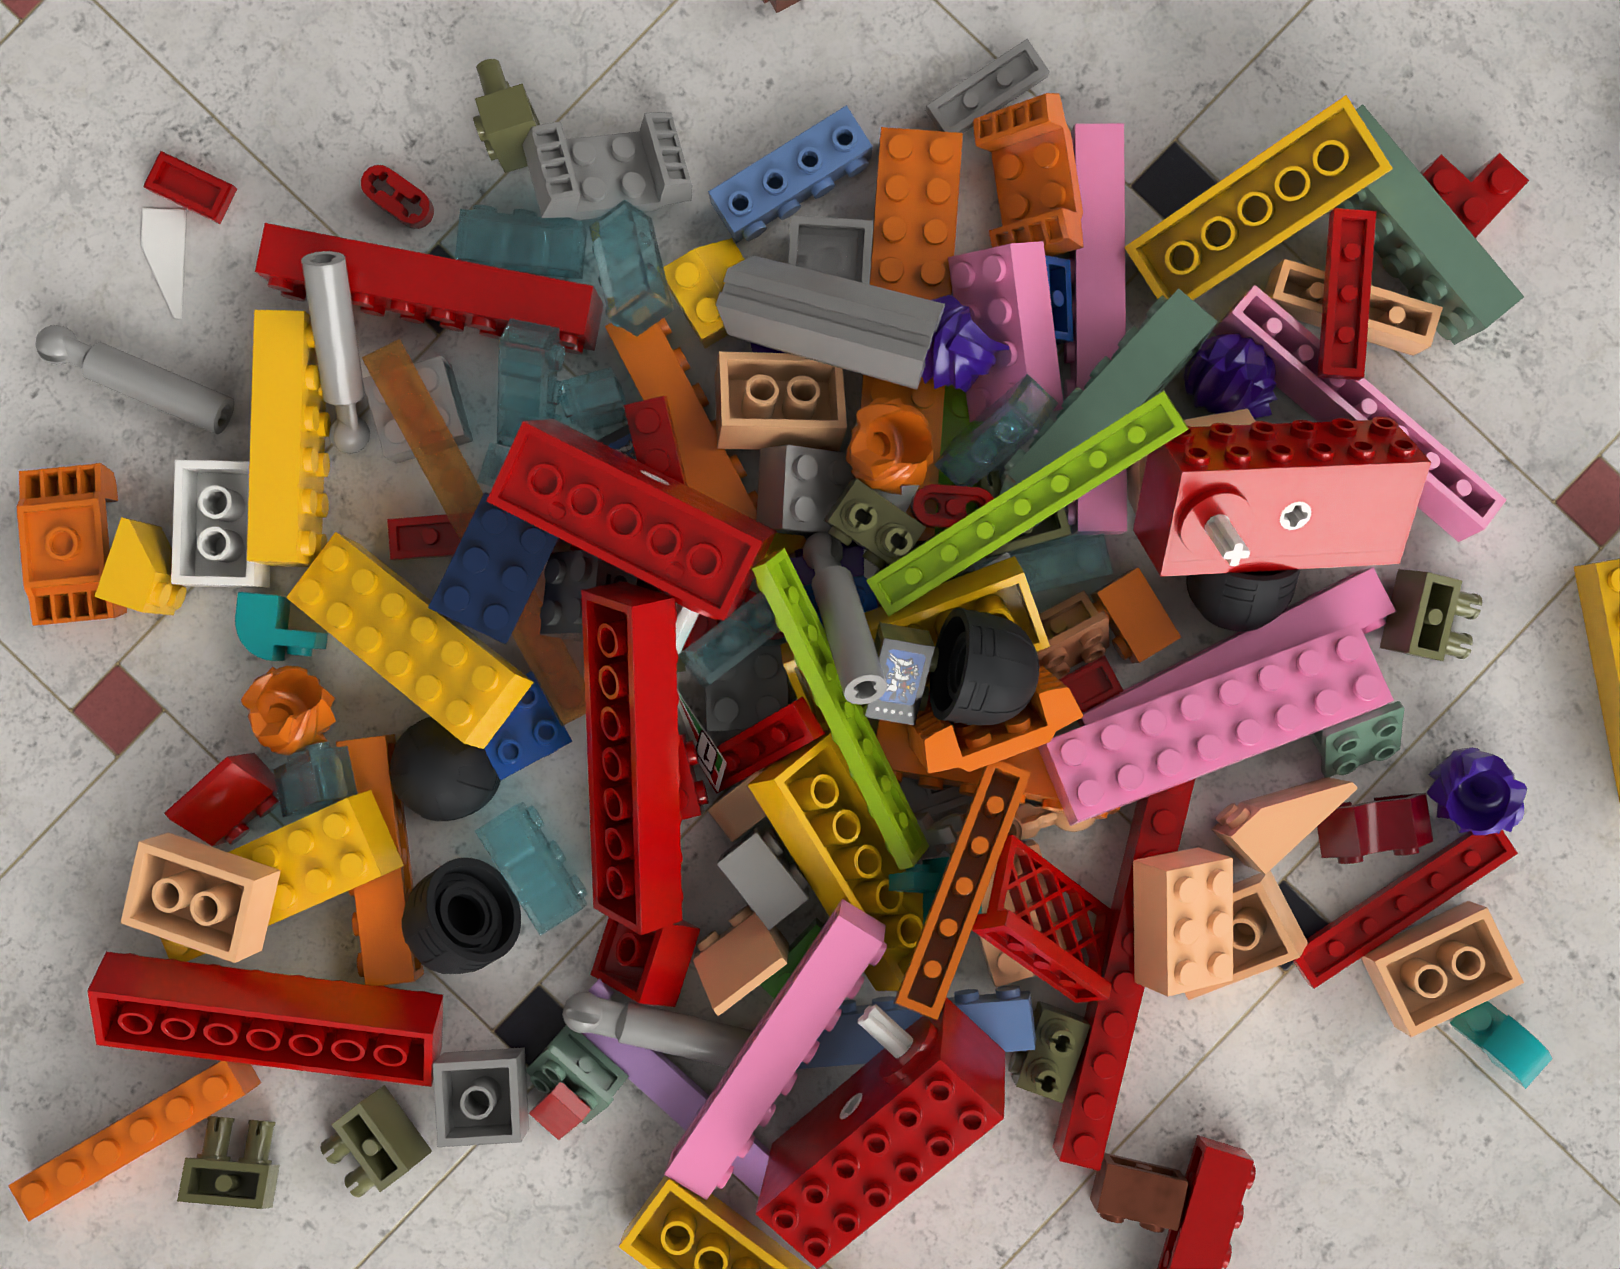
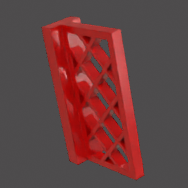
M1013 834L1007 835L997 862L987 913L977 914L972 931L1075 1003L1109 1000L1112 984L1101 976L1112 910ZM1015 854L1018 856L1023 871L1019 876H1017L1013 863ZM1038 873L1043 875L1048 889V893L1044 895L1037 876ZM1024 881H1026L1032 902L1029 904L1026 903L1020 885ZM1008 890L1015 908V912H1011L1010 910L1004 908L1006 894ZM1064 892L1069 895L1073 911L1068 913L1062 894ZM1050 900L1057 917V921L1052 923L1046 904ZM1033 910L1036 912L1041 927L1040 931L1034 928L1029 913ZM1089 910L1097 915L1094 931L1087 913ZM1075 919L1077 920L1079 930L1082 936V939H1080L1079 941H1077L1076 934L1071 922ZM1058 929H1061L1066 945L1065 950L1059 945L1055 932ZM1084 947L1089 958L1088 966L1085 965L1081 949Z

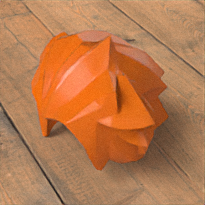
M879 397L867 407L859 409L856 414L857 425L851 430L852 437L846 454V461L852 467V475L871 489L891 494L902 495V486L922 485L927 473V466L933 463V435L927 429L929 422L924 415L911 405H903L900 397L893 400Z
M283 666L276 669L272 667L265 675L254 680L241 699L242 705L249 711L248 719L255 737L263 747H269L271 752L275 754L290 756L295 752L320 746L327 742L323 734L336 722L330 708L335 697L320 685V679L308 675V671L305 668Z

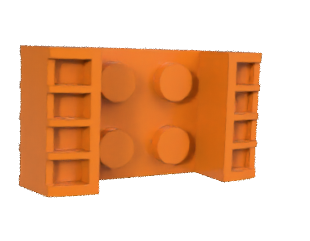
M1045 93L974 118L975 145L991 152L1002 227L989 230L992 248L1012 243L1043 241L1045 255L1056 256L1084 248L1081 224L1083 208L1071 132L1065 121L1060 94Z
M102 463L19 471L20 499L16 507L23 586L29 599L33 626L116 618L126 614L127 607L94 597L110 552L106 502L118 501L114 472Z
M1039 666V679L1036 690L1026 707L1013 718L994 725H966L959 722L955 723L953 728L948 720H938L933 714L931 703H928L924 711L918 712L916 724H907L909 747L923 767H925L928 774L957 767L970 772L1049 743L1057 730L1084 716L1070 689L1044 666Z

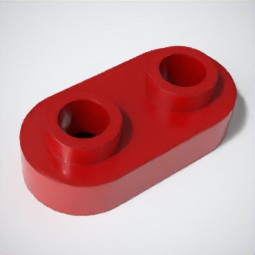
M930 484L922 487L914 494L910 508L914 519L923 526L947 529L968 516L965 509L968 502H974L980 508L994 498L987 490L980 487ZM927 499H932L937 503L938 510L935 514L926 512L924 503Z

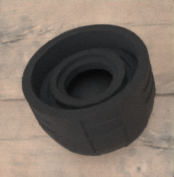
M1301 569L1186 575V586L1189 597L1207 621L1227 630L1251 631L1270 623L1286 610L1294 596Z
M960 607L953 609L949 613L940 630L935 646L939 649L937 667L930 674V702L934 716L938 720H949L954 723L961 722L966 725H994L1013 718L1029 703L1038 684L1039 660L1031 639L1017 624L1000 616L976 610H966Z
M432 717L425 718L410 726L400 736L394 746L390 764V781L398 799H401L409 809L421 815L422 818L433 821H451L471 815L483 808L493 798L501 781L488 759L485 748L482 749L464 744Z
M457 858L448 861L425 876L412 889L402 917L403 937L411 952L422 965L441 974L475 972L491 964L512 949L518 939L521 928L519 901L509 881L490 864L474 858Z

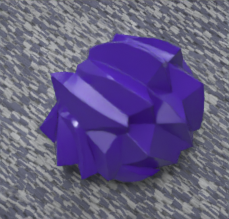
M947 295L932 299V301L945 304V308L937 332L934 331L932 342L925 357V368L922 378L926 384L933 377L934 389L953 384L955 389L960 388L966 393L979 375L989 374L991 367L996 364L994 353L1009 350V346L990 339L971 319L969 307L962 305L955 297Z
M1222 334L1211 337L1205 341L1201 349L1185 365L1184 381L1186 394L1193 396L1195 408L1205 407L1208 412L1215 414L1248 408L1256 420L1272 415L1269 403L1278 400L1273 392L1277 385L1274 381L1276 375L1275 364L1269 355L1266 356L1263 345L1255 344L1252 337L1242 338L1240 334Z
M1473 747L1456 749L1428 774L1435 780L1426 794L1438 803L1436 818L1451 819L1455 822L1459 833L1472 831L1473 835L1499 834L1502 829L1512 832L1513 827L1518 825L1523 819L1524 799L1528 788L1523 782L1516 780L1514 773L1505 764L1504 760L1494 754L1483 752Z

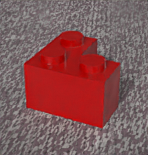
M1500 153L1482 165L1470 179L1466 178L1442 154L1420 172L1475 238L1529 182Z

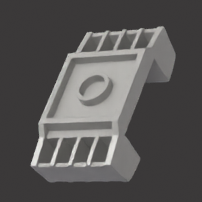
M669 112L644 113L640 131L570 139H565L561 122L541 124L531 127L522 145L541 218L570 217L574 220L651 212L666 205L692 201V183L672 113Z

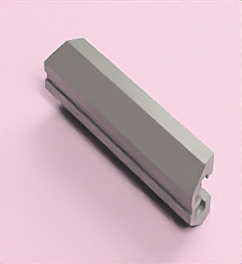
M754 255L727 269L723 281L725 284L716 302V307L726 332L730 336L916 390L925 368V357L930 348L934 331L937 332L945 308V304Z

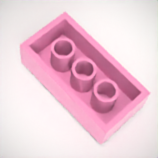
M1044 242L1012 243L948 257L953 297L962 305L969 307L971 319L990 339L1009 346V350L994 353L996 364L991 367L989 374L979 375L975 383L966 392L970 422L1062 410L1063 395Z

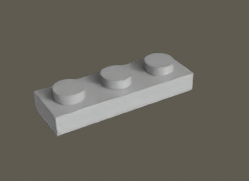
M1026 39L927 104L925 111L939 131L964 133L973 127L974 118L1001 109L1046 79L1050 71L1029 40Z

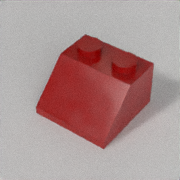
M255 753L227 756L165 811L164 814L169 820L212 847L227 842L229 845H233L249 832L250 828L247 824L257 815L260 818L266 816L280 804L277 797L287 788Z
M609 917L590 975L597 979L600 978L603 983L637 1003L676 1007L700 928L682 919L678 923L641 936Z

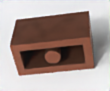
M1104 1153L1100 1171L1096 1170L1090 1200L1096 1212L1100 1213L1099 1216L1107 1221L1123 1223L1124 1219L1140 1222L1139 1225L1142 1228L1157 1233L1164 1232V1228L1178 1231L1189 1182L1180 1170Z

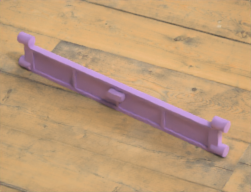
M600 978L588 990L596 997L607 1000L614 993ZM589 1032L582 1033L629 1076L628 1079L685 1131L709 1097L704 1090L662 1052L619 1043L617 1039ZM755 1137L746 1156L743 1159L737 1156L731 1165L734 1166L732 1173L759 1197L770 1150Z

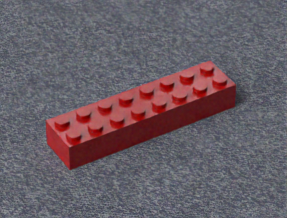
M264 224L255 272L268 281V287L280 290V295L296 301L306 300L307 295L301 263L304 256L321 251L339 252L346 259L352 305L361 306L360 311L366 314L384 317L385 311L399 313L400 319L416 324H424L425 319L440 321V327L458 332H463L464 327L467 326L480 329V335L494 339H503L504 334L519 336V342L535 347H543L545 341L559 344V350L571 354L582 355L584 349L595 351L604 304L594 286L280 225Z
M619 582L581 590L593 908L642 936L682 921V902L684 896L681 885L683 856L680 841L682 816L679 797L681 776L679 773L678 753L680 735L678 732L677 709L679 704V694L677 691L678 653L676 650L677 611L674 597L627 582Z
M107 951L87 990L96 1045L428 1087H432L434 1080L433 1063L440 1057L442 1049L443 995L427 991H411L389 988L382 985L372 986L349 983L343 980L333 981L302 975L264 972L257 969L247 970L224 967L217 964L208 965L177 959H162L138 956L132 953L123 954Z

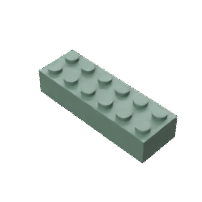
M1362 104L1356 111L1393 170L1335 208L1376 211L1374 250L1383 259L1382 265L1392 277L1399 278L1409 290V297L1443 307L1436 331L1444 339L1450 340L1455 345L1488 328L1523 299L1524 295Z
M1179 288L1169 299L1162 295L1146 313L1147 318L1139 329L1133 326L1118 343L1119 348L1110 359L1105 356L1089 375L1091 379L1084 386L1085 390L1083 391L1079 387L1074 389L1062 403L1061 407L1063 409L1057 415V420L1054 421L1049 417L1034 433L1033 438L1035 439L1028 447L1029 450L1025 452L1020 448L1004 466L1006 471L1001 476L1004 483L1000 495L1158 395L1201 349L1218 321Z

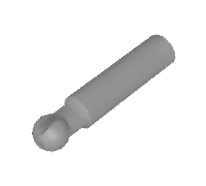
M315 252L304 256L301 263L322 396L325 402L335 405L337 418L330 425L329 438L332 444L340 451L353 454L365 448L370 439V429L367 423L357 416L356 402L364 398L365 391L362 381L363 377L346 259L339 252Z
M47 326L36 337L35 345L38 354L50 364H73L82 368L85 379L217 435L222 433L230 422L234 411V399L105 343L98 342L93 346H89L78 341L75 334L65 326Z
M827 532L815 533L808 537L803 546V558L806 564L815 571L811 586L843 694L846 700L852 704H869L882 697L887 690V682L853 576L850 570L842 567L840 563L843 558L841 542Z
M578 992L566 1000L562 1014L565 1024L577 1033L589 1032L617 1039L619 1043L728 1068L753 1032V1030L629 1001L624 1004L596 997L589 992Z

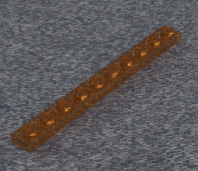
M398 339L362 357V360L461 540L484 493L401 339ZM534 588L512 632V636L561 726H564L586 714L585 680L562 638L540 635V610L543 602Z

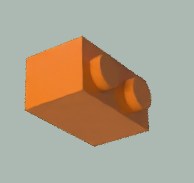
M1139 567L1126 572L1090 594L1094 601L1093 605L1098 613L1104 611L1107 615L1109 627L1115 635V638L1111 640L1112 644L1123 660L1129 658L1131 663H1141L1182 638Z

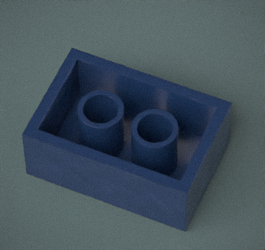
M484 492L428 608L501 643L507 644L558 537L487 502L489 493Z

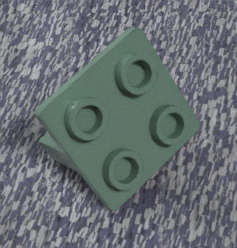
M1401 702L1388 703L1368 713L1310 734V738L1321 754V772L1324 777L1349 774L1360 765L1374 760H1386L1399 751L1404 717V707Z
M567 1025L561 1029L542 1053L526 1068V1072L531 1076L532 1084L539 1091L547 1094L559 1082H563L591 1109L582 1121L583 1124H587L613 1102V1096L629 1077L582 1033L571 1030Z

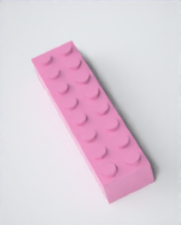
M1358 622L1053 737L1051 742L1039 746L1038 749L1068 823L1072 826L1368 713L1394 701Z

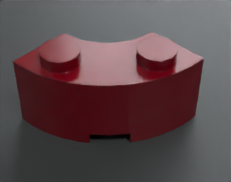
M1426 793L1376 797L1372 802L1352 805L1350 801L1343 802L1317 826L1321 857L1337 858L1338 864L1360 863L1364 861L1363 856L1391 850H1393L1396 856L1414 855L1420 853L1419 847L1433 842Z

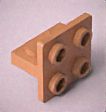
M1084 590L1039 614L1050 645L1048 648L1037 651L1039 666H1044L1058 680L1065 677L1073 666L1083 661L1091 663L1099 659L1110 646L1108 617L1104 611L1098 613Z

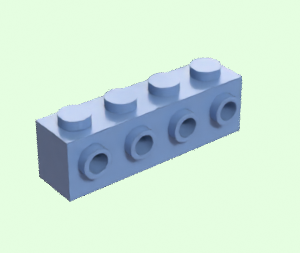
M846 105L708 191L710 202L736 243L744 238L746 241H751L765 232L767 229L766 224L777 217L784 220L795 214L801 208L800 203L812 195L815 199L826 195L835 187L834 182L847 174L849 177H853L869 166L868 160L872 157L873 146Z

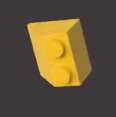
M732 238L694 248L659 269L666 286L705 349L728 335L716 307L719 293L723 290L725 284L723 281L727 269L745 260Z
M121 517L94 597L142 613L174 616L175 611L182 606L185 600L186 587L171 584L172 547L162 527Z

